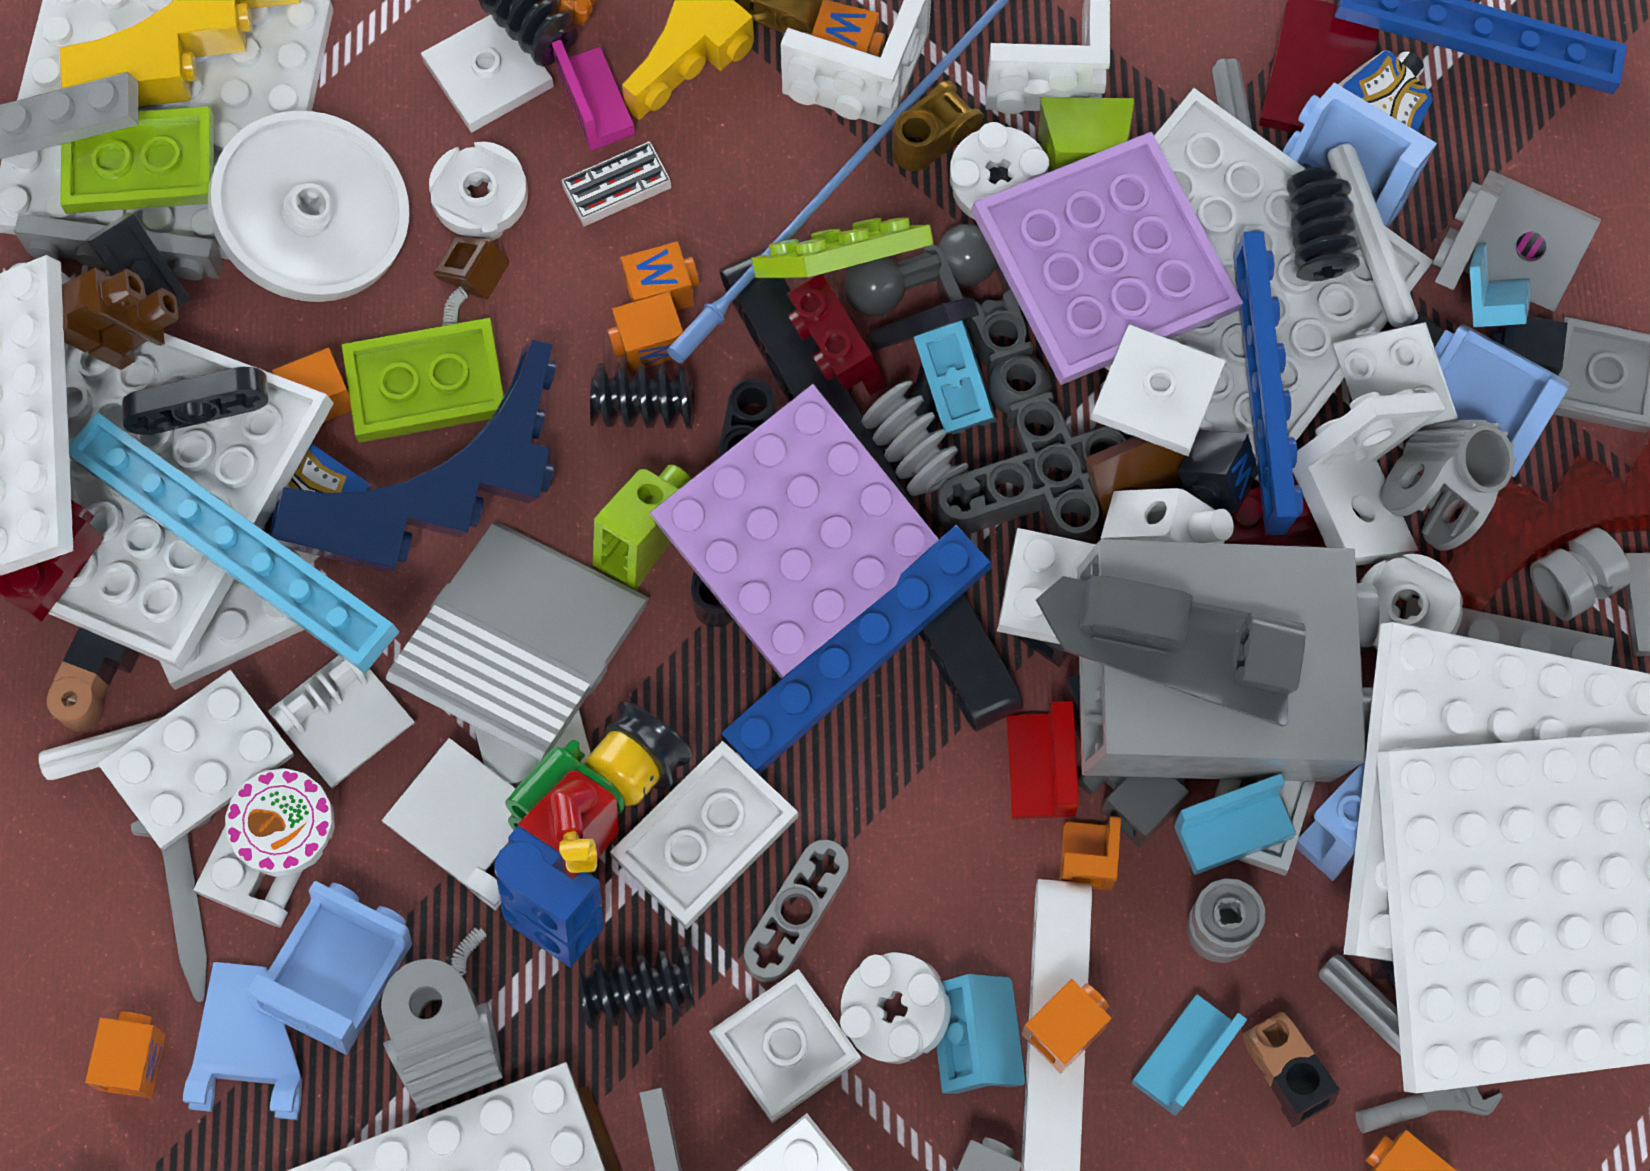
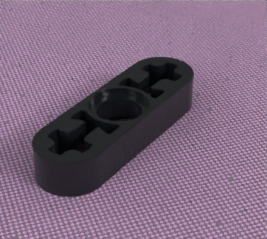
M236 367L131 392L122 399L123 427L134 434L153 435L259 410L266 406L269 400L267 376L258 368Z

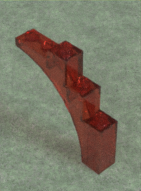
M1650 438L1638 452L1622 480L1613 476L1610 469L1605 465L1593 460L1587 461L1577 456L1548 502L1538 498V494L1531 487L1520 482L1509 481L1507 486L1499 490L1496 502L1482 526L1471 538L1459 546L1446 567L1462 595V608L1482 612L1499 588L1525 566L1555 549L1569 544V541L1591 528H1600L1608 534L1634 531L1650 532Z

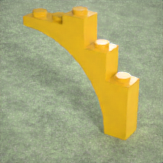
M173 0L166 7L134 26L97 40L60 47L61 89L128 72L138 81V107L191 101L190 82L197 81L196 57L246 52L245 32H252L253 30L250 9L301 3V0Z
M675 0L665 29L648 57L622 84L627 110L640 120L650 110L656 111L668 101L672 91L685 79L691 80L695 78L703 69L706 60L721 72L732 61L737 62L743 59L752 48L754 42L753 16L734 0Z

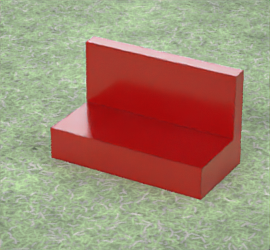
M1073 701L1052 702L1049 714L1007 716L1011 819L1075 817L1079 805Z

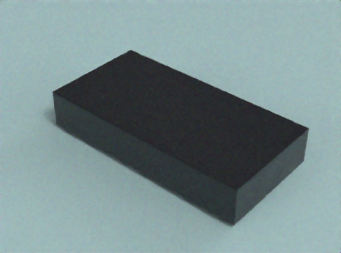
M970 297L936 306L872 330L871 334L868 335L873 350L876 351L910 341L915 336L970 319L978 316L979 313L974 298L970 299Z

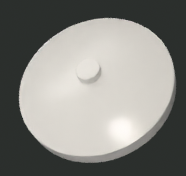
M301 110L285 111L262 117L241 129L225 146L218 158L210 180L208 191L210 222L215 237L226 256L237 269L257 285L280 296L294 300L309 302L334 301L363 291L386 273L399 253L407 234L409 200L404 181L394 161L384 148L362 129L350 122L325 113Z

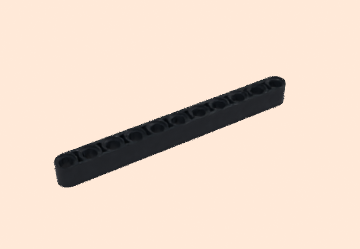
M763 248L719 269L726 292L753 265L752 258L761 256L766 249ZM754 277L732 303L788 403L814 384L915 509L880 446L873 440L871 430L866 429L862 424L863 416L848 390L844 391L836 377L827 382L812 357L813 354L820 351L812 336L802 340L787 314L794 311L795 308L787 295L791 290L785 279ZM963 593L920 631L918 635L968 724L975 732H978L1023 709V702L1013 679Z

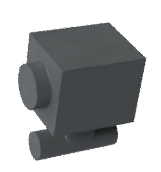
M1081 775L1077 779L1079 786L1090 795L1104 782L1114 790L1106 798L1102 813L1108 819L1110 816L1121 817L1120 830L1139 848L1179 810L1189 793L1184 787L1186 784L1184 778Z

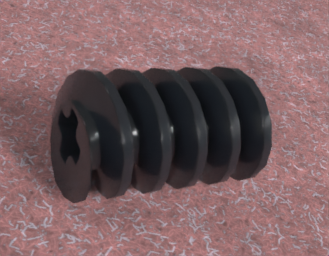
M478 0L483 11L486 14L492 15L495 23L499 27L505 28L507 35L512 40L518 41L522 51L531 54L533 62L538 66L545 67L555 62L552 42L561 39L567 53L577 40V30H569L574 16L569 10L559 12L561 7L559 0Z
M1314 167L1302 170L1287 180L1286 187L1290 194L1288 206L1292 212L1290 225L1294 231L1292 245L1297 250L1294 255V263L1298 268L1296 277L1304 281L1315 282L1337 278L1344 273L1358 268L1360 264V258L1357 255L1350 254V252L1357 248L1358 240L1354 236L1347 235L1354 231L1356 227L1355 220L1346 217L1353 211L1354 204L1350 199L1344 198L1351 193L1352 187L1348 181L1336 179L1337 173L1328 168Z
M598 363L591 380V426H594L598 414L601 412L606 427H614L619 413H621L626 427H634L639 413H641L646 428H654L659 414L662 415L666 428H674L681 414L686 428L693 429L695 384L694 380H689L685 366L679 365L674 379H669L665 366L659 365L654 378L649 379L644 364L638 365L633 378H628L624 364H618L614 377L608 378L604 363Z
M685 947L679 948L676 964L670 963L664 950H658L654 967H649L642 953H636L633 970L627 969L621 956H615L611 973H606L599 959H593L589 976H584L581 968L579 970L585 1021L591 1030L597 1029L602 1012H604L610 1025L616 1027L620 1024L624 1009H626L631 1021L634 1024H638L641 1022L643 1010L646 1006L655 1021L662 1020L665 1005L668 1003L677 1018L684 1016L687 1001L691 1000L695 1008L690 959Z

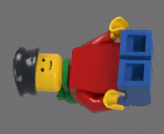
M621 701L617 706V718L608 724L605 729V738L588 756L585 765L581 763L585 754L582 751L580 752V743L578 741L571 740L564 748H552L505 801L506 807L512 813L508 818V823L514 831L508 837L509 844L501 849L495 858V874L497 876L498 893L504 920L512 928L569 968L575 964L604 929L600 881L588 874V872L596 870L597 860L617 835L619 830L618 814L623 811L625 806H633L640 803L652 788L661 791L669 790L673 783L674 769L686 765L693 756L687 742L676 731L629 701Z

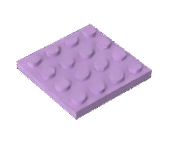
M1152 131L976 201L972 206L971 212L1060 385L1112 364L1128 325L1167 339H1173L1235 313L1243 305L1237 290Z
M814 384L650 512V517L781 678L895 587L901 573L939 540Z

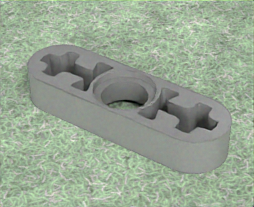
M819 840L813 842L805 849L748 939L744 948L745 965L748 972L755 979L762 982H775L788 974L848 876L849 861L845 850L838 843L830 840ZM829 854L835 857L834 868L838 872L835 875L828 872L823 875L817 885V891L826 894L820 899L812 889L796 883L802 878L809 885L816 872V867L812 860L814 858L824 860ZM801 897L811 904L813 912L807 922L801 925H793L784 920L781 915V908L790 898ZM771 923H774L782 933L798 939L794 944H791L784 937L777 951L778 957L782 962L779 965L769 963L764 969L758 966L760 960L755 950L758 947L767 950L776 938V931L768 929Z

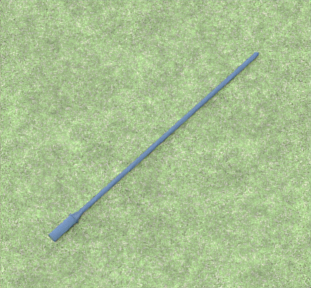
M997 0L773 243L789 240L892 129L898 116L916 103L1009 0ZM769 247L762 255L770 253ZM753 265L722 298L712 304L704 305V310L667 349L668 354L673 360L683 363L718 324H722L725 321L724 315L729 304L755 277Z

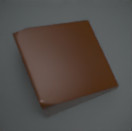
M457 234L437 266L434 275L438 279L457 288L462 287L465 292L476 297L488 299L508 267L509 260L491 240Z

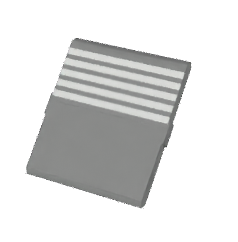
M496 521L490 525L450 584L447 583L431 605L430 612L392 664L387 673L386 680L541 761L548 751L554 748L589 694L592 695L598 684L602 681L603 676L607 672L608 664L647 607L649 597Z

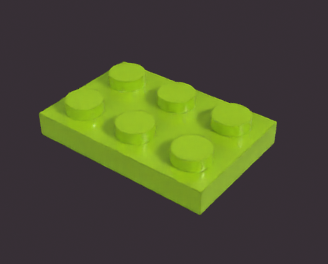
M210 107L138 111L139 125L61 144L60 205L65 214L208 204L209 185L214 171V116Z
M909 217L881 221V218L852 223V230L841 232L840 229H830L811 234L812 240L800 243L798 239L772 243L769 245V254L752 258L755 278L812 277L934 245L930 225H910Z
M490 318L342 344L354 430L358 443L488 420L492 418L504 397L493 326Z

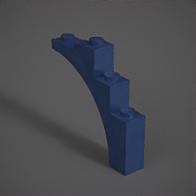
M531 340L523 347L511 385L492 418L464 449L444 464L406 482L370 491L320 493L284 487L278 493L268 535L288 549L390 572L396 568L398 561L405 563L408 557L412 533L405 531L406 525L461 537L469 532L470 526L476 528L479 523L484 498L477 496L478 490L527 503L539 498L540 492L547 493L554 471V464L547 462L550 448L531 443V438H539L544 424L545 410L538 407L542 389H550L555 374L556 361L549 359L552 344Z

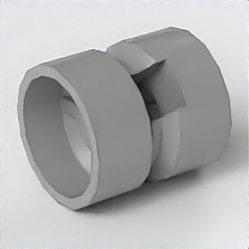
M1591 528L1569 541L1570 551L1556 549L1535 561L1530 567L1531 580L1539 598L1561 620H1571L1591 608L1595 604V598L1606 599L1628 586L1631 582L1632 573L1623 550L1607 532L1600 528Z
M1224 878L1209 884L1201 891L1186 919V935L1191 947L1199 956L1211 962L1227 963L1239 959L1250 949L1265 924L1266 909L1261 896L1252 886L1238 879Z

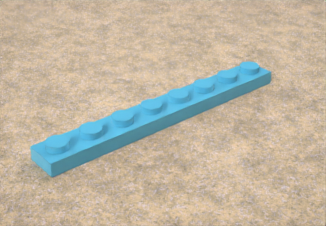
M98 412L69 444V458L364 674L398 635V629L389 620Z

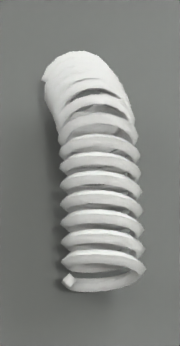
M462 287L453 291L454 294L451 293L449 299L446 300L443 326L457 324L459 307L468 297Z
M473 928L472 934L468 933V936H466L467 940L463 939V942H460L461 945H458L462 951L455 949L459 954H453L457 958L451 959V966L458 972H462L460 973L461 975L467 972L465 969L469 954L486 937V933L482 929L479 931L477 928Z

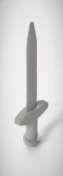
M210 816L208 819H206L201 824L196 826L194 829L211 822L212 816ZM140 820L131 824L133 835L152 837ZM185 834L163 850L162 853L180 964L194 999L197 1002H202L205 998L207 954L197 893L193 890L195 879L188 836Z

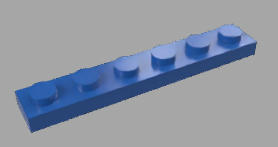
M1338 0L1335 13L1336 18L1609 94H1614L1621 84L1627 49L1626 44L1468 0Z
M1243 232L1233 253L1237 292L1243 302L1239 312L1265 535H1286L1296 518L1302 514L1303 493L1299 485H1294L1292 468H1295L1297 463V444L1294 437H1288L1287 421L1291 416L1292 404L1289 390H1283L1281 373L1285 370L1286 353L1284 344L1277 343L1275 329L1280 320V303L1277 296H1271L1270 281L1274 276V255L1271 250H1266L1264 232Z
M955 525L900 574L895 587L797 665L721 734L759 775L993 568V565L964 532Z

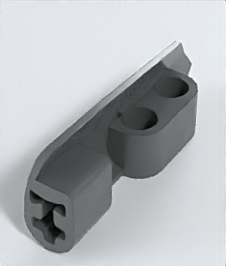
M1062 576L1036 599L1050 628L1066 652L1280 727L1288 724V695L1298 689L1306 640V627L1303 623L1192 601L1193 596L1184 591L1111 576H1094L1087 581Z

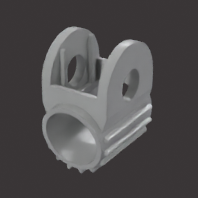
M1449 420L1424 425L1413 433L1406 443L1403 456L1397 460L1389 473L1381 493L1383 506L1395 516H1407L1418 510L1424 511L1426 507L1429 508L1430 511L1427 514L1422 530L1426 542L1440 551L1451 550L1460 546L1482 526L1496 502L1498 491L1507 486L1511 475L1514 474L1513 468L1516 457H1514L1512 450L1514 443H1510L1507 438L1508 431L1499 430L1498 423H1488L1487 420ZM1424 470L1422 477H1420L1418 473ZM1465 505L1458 519L1450 523V519L1455 511Z
M422 959L406 964L393 974L384 989L381 1002L382 1015L390 1036V1040L383 1042V1045L399 1077L419 1110L503 1078L499 1046L489 1005L487 1002L478 1005L475 995L455 968L439 960ZM435 1001L442 1002L441 1009L437 1015L429 1019H421L422 1010L426 1005Z

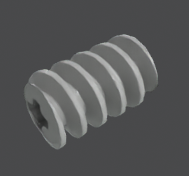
M905 381L879 397L865 413L861 422L866 429L879 427L874 433L873 440L878 446L890 444L885 451V458L888 462L901 461L895 473L900 479L913 477L908 484L907 491L911 496H918L940 489L947 480L961 475L969 466L967 463L951 467L949 462L957 453V448L952 446L939 449L938 444L947 433L944 429L931 433L926 430L935 416L932 412L920 416L916 415L915 411L924 399L921 395L906 399L904 394L913 383Z

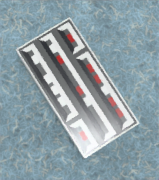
M649 141L562 179V185L582 226L585 227L671 189V180Z

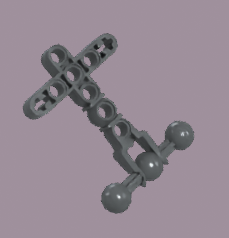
M973 223L958 224L946 231L938 242V246L924 247L923 254L895 262L889 257H884L850 266L845 272L842 282L844 296L855 311L869 317L883 316L895 309L902 300L905 290L936 280V287L942 304L963 299L958 285H978L989 278L992 272L996 270L1004 292L1003 299L1001 301L986 300L981 306L975 302L979 315L964 320L963 323L967 326L971 341L979 358L987 366L990 397L999 410L1007 414L1006 423L1008 428H1015L1013 439L1018 456L947 480L940 488L938 496L937 521L947 533L957 525L965 535H969L1041 510L1050 535L1089 543L1093 538L1100 512L1091 487L1084 458L1135 436L1106 426L1071 438L1061 412L1053 404L1054 397L1051 392L1052 383L1049 371L1039 359L1032 356L1034 349L1032 343H1025L1027 332L1020 312L1021 307L979 226ZM1002 335L1010 338L1014 344L1009 347H1000L992 343L990 339ZM1014 379H1022L1027 381L1032 388L1020 392L1012 389L1008 382ZM1031 423H1040L1046 426L1050 433L1045 436H1035L1029 433L1025 427ZM1052 467L1060 468L1066 472L1068 478L1059 482L1052 481L1045 476L1043 471ZM1010 483L1018 487L1021 493L1016 497L1008 498L1000 495L995 488L1000 484ZM980 491H983L984 495L979 497ZM959 501L962 507L969 506V510L962 512L958 505L952 506V502ZM1070 512L1078 513L1084 517L1087 524L1082 527H1071L1063 521L1061 516Z

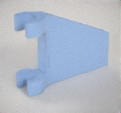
M213 962L194 1061L183 1092V1102L189 1103V1110L211 1112L215 1099L216 1079L275 1084L270 1101V1110L276 1111L275 1118L298 1120L303 1080L284 1023L254 1009L245 992L256 973L263 976L267 974V967Z

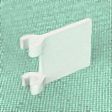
M448 738L382 819V822L461 882L496 911L501 905L497 879L486 872L494 863L499 851L509 844L508 837L514 831L508 823V818L512 813L506 807L505 801L515 788Z

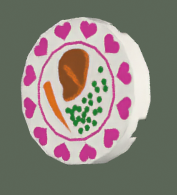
M286 768L263 771L245 781L231 798L225 816L226 837L236 856L253 870L261 871L263 874L274 877L297 874L315 864L324 853L323 850L327 846L329 839L331 840L335 829L333 806L321 785L305 773Z

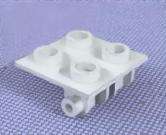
M1426 322L1377 333L1375 327H1369L1357 332V338L1333 344L1353 401L1370 392H1378L1380 396L1394 395L1407 389H1412L1414 393L1437 392L1446 410L1426 425L1458 418Z
M340 655L268 710L274 720L331 788H334L415 723L370 669L364 674Z

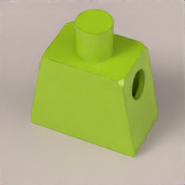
M1041 97L1038 140L1041 142L1042 150L1049 158L1048 173L1129 141L1134 98Z
M668 465L659 477L647 469H639L594 519L593 566L636 591L671 543L650 517V512L691 481L688 474L675 465Z

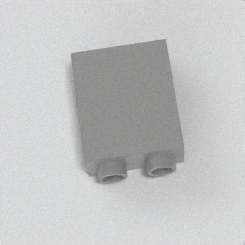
M1100 539L1077 567V579L1087 581L1094 576H1111L1172 588L1191 594L1193 596L1192 601L1303 623L1306 627L1300 682L1298 689L1288 695V724L1283 727L1079 656L1082 775L1264 780L1282 774L1284 781L1333 782L1365 762L1374 687H1362L1360 647H1371L1373 645L1379 627L1380 607L1375 586L1370 583H1357L1355 549Z

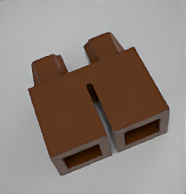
M93 268L62 284L64 342L83 352L88 351L89 355L119 370L136 362L134 349L141 344L149 341L158 346L165 345L163 328L179 318L177 300L173 293L161 288L150 295H146L144 283L139 275L128 269L110 276L97 268Z

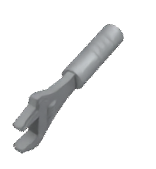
M1476 1086L1419 1093L1356 1112V1121L1360 1131L1366 1133L1436 1111H1461L1479 1116H1487L1494 1111L1503 1096L1499 1093L1483 1100Z

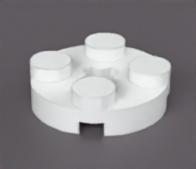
M998 122L987 123L979 131L971 133L962 140L953 153L950 163V185L953 189V197L956 204L965 214L975 220L971 212L974 202L1048 173L1049 158L1041 146L1023 131L1005 127ZM1001 166L1008 169V176L1012 178L1009 182L999 180L995 185L989 181L990 168Z
M474 142L475 147L465 148L459 151V147L449 150L435 164L429 178L431 203L436 216L445 227L459 235L479 237L491 241L499 238L504 230L510 228L518 221L527 205L528 183L520 162L508 149L491 142ZM483 181L487 182L489 193L484 197L472 198L467 188L470 185L478 187Z
M1419 554L1402 555V558H1394L1388 562L1384 560L1374 565L1365 574L1360 583L1373 584L1379 598L1380 618L1377 636L1372 645L1378 650L1380 626L1382 623L1394 622L1456 634L1463 614L1462 595L1450 572L1439 562ZM1412 594L1419 596L1418 606L1422 609L1418 616L1411 615L1407 620L1399 618L1401 611L1395 606L1396 601L1399 598L1408 600Z
M898 952L871 955L863 960L860 967L850 976L844 988L841 999V1029L852 1040L857 1049L873 1059L891 1064L910 1062L909 1060L917 1058L922 1053L927 1054L942 1040L948 1028L951 1015L949 995L945 994L944 985L937 971L925 961L912 955ZM896 993L903 994L901 1003L908 1007L905 1017L895 1016L893 1022L889 1023L886 1020L887 1012L883 1009L884 1003L887 999H893Z

